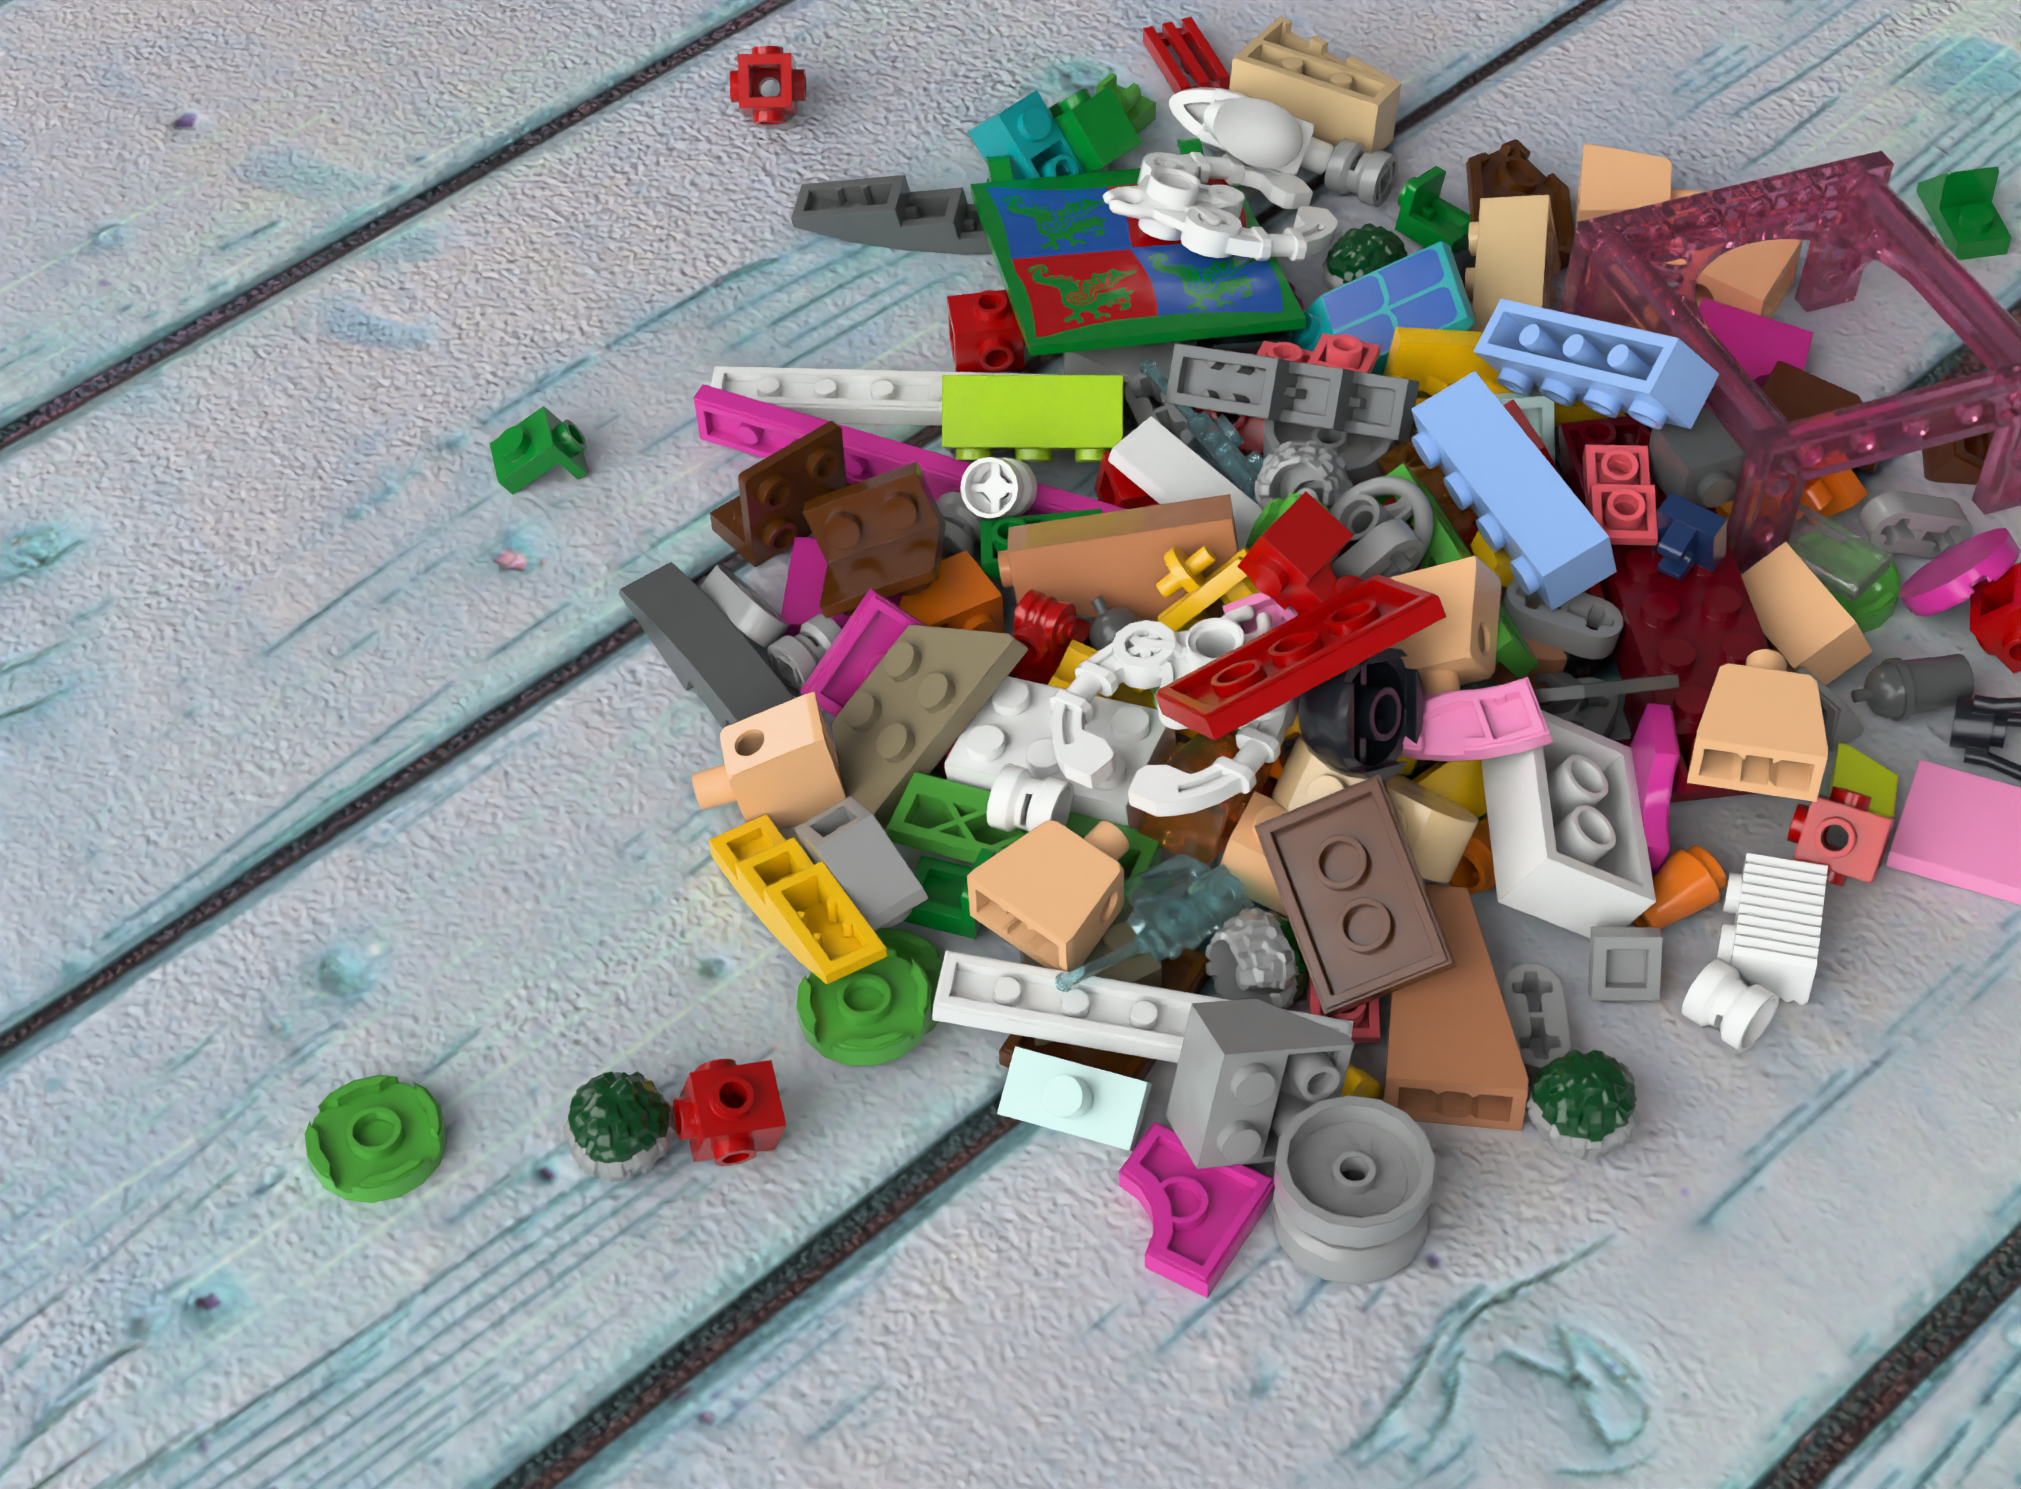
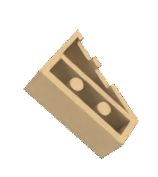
M1279 16L1233 57L1229 90L1240 92L1251 98L1270 101L1286 109L1294 117L1314 124L1312 137L1332 144L1333 150L1339 141L1344 138L1363 144L1365 151L1371 153L1383 150L1393 141L1401 83L1354 56L1346 58V62L1327 52L1328 42L1318 36L1311 37L1310 42L1291 32L1292 22L1286 18Z
M1549 195L1480 198L1479 222L1469 223V251L1471 256H1476V265L1474 268H1466L1465 291L1469 302H1473L1472 311L1476 323L1467 331L1484 332L1500 299L1550 309V305H1556L1557 290L1556 287L1551 288L1552 274H1560L1561 261Z

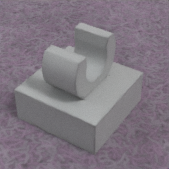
M1591 927L1588 992L1591 1000L1660 1001L1663 936L1660 928Z

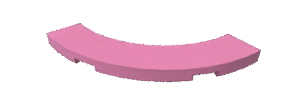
M1262 592L1222 606L1225 614L1245 605L1253 607L1254 617L1249 621L1238 624L1244 634L1257 631L1256 617L1261 612H1267L1272 616L1273 629L1298 616L1291 606L1284 610L1270 596ZM1526 677L1503 685L1481 689L1443 691L1442 695L1423 693L1424 713L1418 742L1415 744L1405 736L1402 743L1404 745L1403 751L1400 756L1435 761L1482 760L1525 752L1551 744L1553 741L1530 680Z

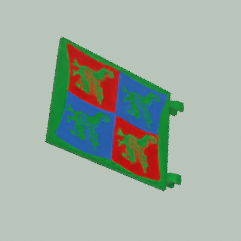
M1199 138L1177 140L1180 155L1201 152L1204 156ZM1008 155L986 157L989 171L987 183L970 184L971 197L1030 356L1306 329V317L1276 257H1270L1266 261H1257L1255 258L1237 255L1225 258L1202 256L1186 248L1181 240H1162L1146 234L1139 228V219L1113 213L1109 208V204L1104 202V193L1117 187L1138 186L1137 182L1141 168L1013 180ZM1209 179L1208 183L1205 184L1210 186H1229L1224 179ZM1231 186L1242 192L1240 186ZM1245 198L1239 217L1242 227L1249 229L1251 227H1260Z

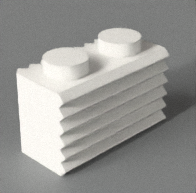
M1746 852L1742 874L1729 872L1723 912L1734 913L1735 922L1734 925L1722 923L1716 959L1721 958L1735 967L1740 973V979L1747 986L1762 984L1776 993L1786 1003L1793 1000L1799 1005L1807 1003L1818 961L1828 865Z

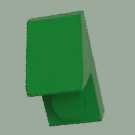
M1997 166L1949 172L1918 183L1916 192L1954 261L2008 253L2011 235L1992 203L1999 175V168Z

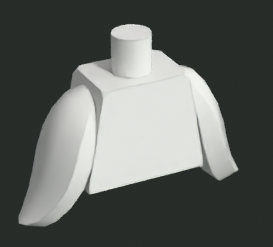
M1209 87L1186 89L1174 94L1169 100V107L1175 120L1193 138H1199L1202 145L1217 153H1230L1232 156L1252 166L1275 169L1294 176L1298 173L1299 168H1303L1321 175L1326 170L1333 152L1332 144L1312 137L1314 124L1294 117L1286 109L1270 101L1251 98L1232 90Z

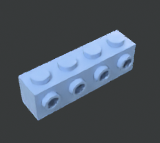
M1500 299L1473 351L1499 372L1497 381L1502 386L1517 394L1529 396L1532 390L1539 391L1548 399L1567 407H1572L1575 400L1580 401L1597 413L1610 418H1616L1619 411L1628 413L1633 419L1654 429H1662L1665 423L1691 429L1719 376L1715 369L1679 338L1505 299Z
M1475 371L1411 409L1418 434L1411 439L1419 457L1429 469L1438 465L1446 475L1443 481L1455 504L1461 510L1470 506L1479 517L1476 520V525L1491 550L1497 552L1503 548L1512 559L1509 562L1510 570L1519 586L1527 595L1537 592L1552 611L1617 572L1610 538Z

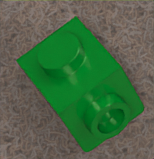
M1435 166L1418 177H1412L1403 186L1397 201L1398 206L1401 208L1394 230L1419 243L1423 248L1443 241L1450 245L1454 254L1469 247L1470 214L1439 197L1446 171Z
M545 406L517 425L506 429L497 439L489 443L498 483L511 494H515L558 463L578 480L589 473L583 452L587 448L584 436L573 422L567 419L562 422Z
M981 848L973 868L922 855L913 874L922 885L928 899L913 907L911 914L903 922L976 939L982 924L970 916L967 875L996 855L995 851Z

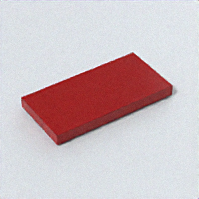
M1376 574L1158 689L1154 696L1162 715L1215 741L1447 616L1438 595Z

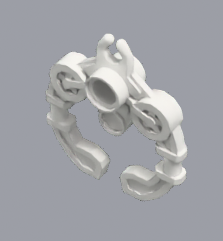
M1165 152L1148 153L1143 157L1137 182L1138 186L1117 187L1105 192L1103 195L1104 202L1109 204V208L1113 213L1139 219L1138 226L1146 234L1162 240H1181L1182 244L1190 251L1213 258L1237 255L1255 258L1257 261H1266L1270 257H1288L1291 261L1301 262L1305 257L1315 255L1330 246L1338 224L1337 219L1328 209L1309 206L1313 191L1302 179L1290 173L1246 164L1230 153H1225L1222 157L1203 156L1201 152H1191L1184 155ZM1209 179H1224L1229 186H1210L1205 184L1208 183ZM1243 185L1258 189L1270 202L1285 209H1298L1293 228L1284 229L1283 234H1267L1262 227H1251L1250 229L1242 227L1239 217L1245 196L1241 191L1231 186Z
M1248 605L1227 612L1221 618L1202 620L1193 625L1189 631L1173 632L1162 622L1149 620L1130 623L1118 631L1110 645L1079 664L1075 669L1076 679L1066 690L1060 689L1050 698L1051 709L1053 710L1051 719L1053 747L1059 767L1065 777L1094 789L1113 775L1116 769L1115 753L1104 738L1084 730L1085 725L1094 717L1090 702L1098 693L1108 697L1117 690L1118 685L1122 682L1129 687L1145 690L1155 687L1162 688L1272 630V616L1267 612L1259 613L1256 617L1257 631L1250 634H1244L1242 628L1238 625L1254 617V609ZM1296 698L1239 727L1240 731L1236 734V744L1240 751L1233 759L1224 756L1218 757L1210 767L1193 774H1188L1167 764L1144 765L1137 770L1128 789L1130 805L1157 817L1177 816L1194 813L1220 804L1240 792L1244 794L1250 792L1256 785L1255 774L1265 762H1274L1281 754L1280 746L1284 740L1286 729L1293 725L1297 715ZM1157 703L1159 720L1163 725L1176 730L1188 728L1162 715Z

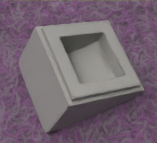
M1805 667L1797 670V673L1810 675L1817 680L1828 750L1833 752L1837 749L1838 743L1847 744L1861 736L1864 728L1850 707Z

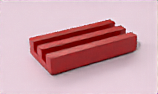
M1192 17L1182 19V28H1176L1172 21L1163 23L1161 33H1157L1153 26L1143 28V44L1175 94L1186 89L1199 87L1229 90L1230 75ZM1166 46H1172L1181 60L1180 65L1185 73L1191 76L1197 86L1191 87Z

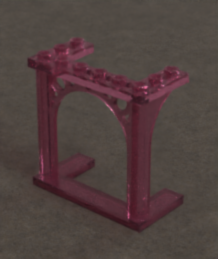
M1882 150L1577 223L1559 312L1679 338L1719 373L1702 408L1710 407L1745 453L1744 465L1727 523V540L1740 574H1743L1784 542H1789L1807 480L1994 430L1995 432L1971 500L1984 515L2021 505V325L1888 185L1894 163ZM1766 240H1810L1795 300L1806 312L1854 301L1863 269L1876 260L1908 281L1989 370L1789 422L1703 319L1696 302V282L1703 270L1712 261L1737 247ZM1677 259H1683L1687 262L1684 265L1665 263ZM1668 282H1678L1679 285L1671 287Z

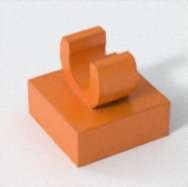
M1834 444L1796 461L1782 473L1793 490L1782 500V503L1795 521L1809 512L1813 520L1819 522L1854 507L1868 494Z

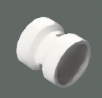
M987 457L978 459L968 466L962 476L960 489L962 500L967 508L977 516L989 519L1020 516L1030 509L1036 498L1037 483L1030 467L1021 460L1005 457Z
M1011 763L1005 764L996 777L990 793L987 807V823L990 827L1007 832L1013 831L1016 828L1030 832L1045 821H1058L1066 826L1073 802V785L1070 781L1053 776L1040 780L1032 777L1027 768Z
M1718 958L1709 963L1691 985L1682 1005V1014L1700 1027L1711 1025L1714 1028H1720L1723 1042L1742 1053L1756 1043L1770 1024L1778 1007L1779 997L1762 984L1747 986L1740 979V973L1735 967Z

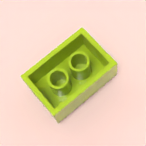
M942 375V448L948 451H956V460L974 463L978 459L994 457V451H1015V459L1021 460L1024 463H1052L1053 452H1075L1076 463H1101L1103 452L1111 451L1123 439V375Z

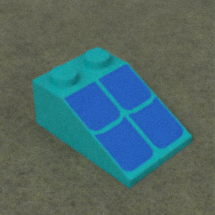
M1443 241L1437 242L1322 294L1303 312L1306 317V329L1294 330V344L1301 349L1314 351L1322 334L1326 333L1330 335H1351L1357 337L1362 342L1381 345L1380 355L1370 374L1383 375L1396 327L1467 331L1476 323L1450 245Z

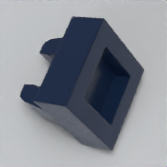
M1670 492L1657 510V552L1664 555L1657 566V570L1679 581L1687 575L1695 564L1713 572L1726 555L1727 519Z

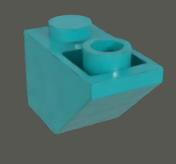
M1037 90L1005 107L968 131L985 162L986 157L1008 155L1013 180L1086 173Z

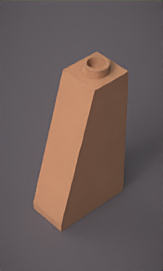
M1226 494L1009 527L1007 550L998 551L999 571L1003 588L1014 587L1017 604L1029 590L1034 589L1044 593L1046 597L1053 596L1057 601L1064 600L1073 604L1076 608V615L1086 617L1098 616L1090 601L1101 595L1108 608L1115 606L1127 607L1134 611L1139 618L1144 617L1145 620L1157 622V616L1187 592L1182 587L1169 598H1165L1156 587V583L1170 573L1164 560V554L1176 546L1190 557L1204 545L1207 546L1215 555L1216 561L1201 572L1205 578L1239 552L1231 495ZM1218 598L1204 610L1210 618H1221L1225 615L1222 606L1226 604L1221 598Z
M1425 883L1457 967L1391 993L1383 1101L1406 1112L1415 1122L1522 1131L1529 1078L1468 888Z

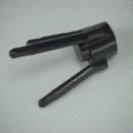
M1975 695L1973 699L1958 696L1949 746L1966 749L1964 763L1987 766L2021 781V765L1989 752L1990 746L2003 748L2007 726L2021 727V713H2016L2021 712V697L1994 698Z

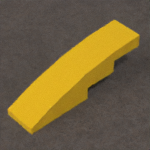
M767 814L709 839L711 857L739 895L792 955L825 984H830L887 957L885 945L823 861L814 865L794 837L788 840L784 839Z

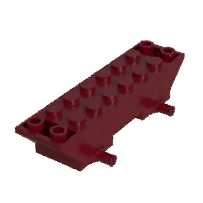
M1631 416L1559 424L1558 434L1562 479L1585 507L1582 462L1585 444L1639 445L1649 447L1652 428L1638 422ZM1650 475V485H1655L1657 514V510L1667 497ZM1715 507L1706 508L1717 514ZM1726 540V555L1713 572L1695 564L1681 581L1657 570L1658 564L1664 557V555L1657 552V544L1611 545L1617 572L1600 581L1605 600L1618 608L1623 616V628L1616 647L1612 652L1621 680L1678 674L1679 678L1678 688L1626 693L1623 712L1631 735L1630 739L1614 741L1630 747L1647 703L1670 705L1671 710H1673L1680 750L1670 803L1757 794L1687 783L1697 729L1719 668L1728 663L1746 666V659L1752 652L1762 649L1770 650L1738 569L1743 563V552L1740 542L1728 543V540Z

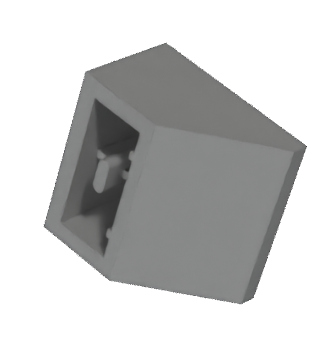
M1259 999L1192 1003L1166 1118L1197 1169L1275 1162L1279 1137L1292 1118L1318 1101L1341 1096L1354 1043L1349 1035Z

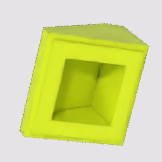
M1838 743L1831 772L1828 797H1830L1833 786L1855 791L1872 797L1869 809L1894 816L1898 775L1853 747L1844 743Z

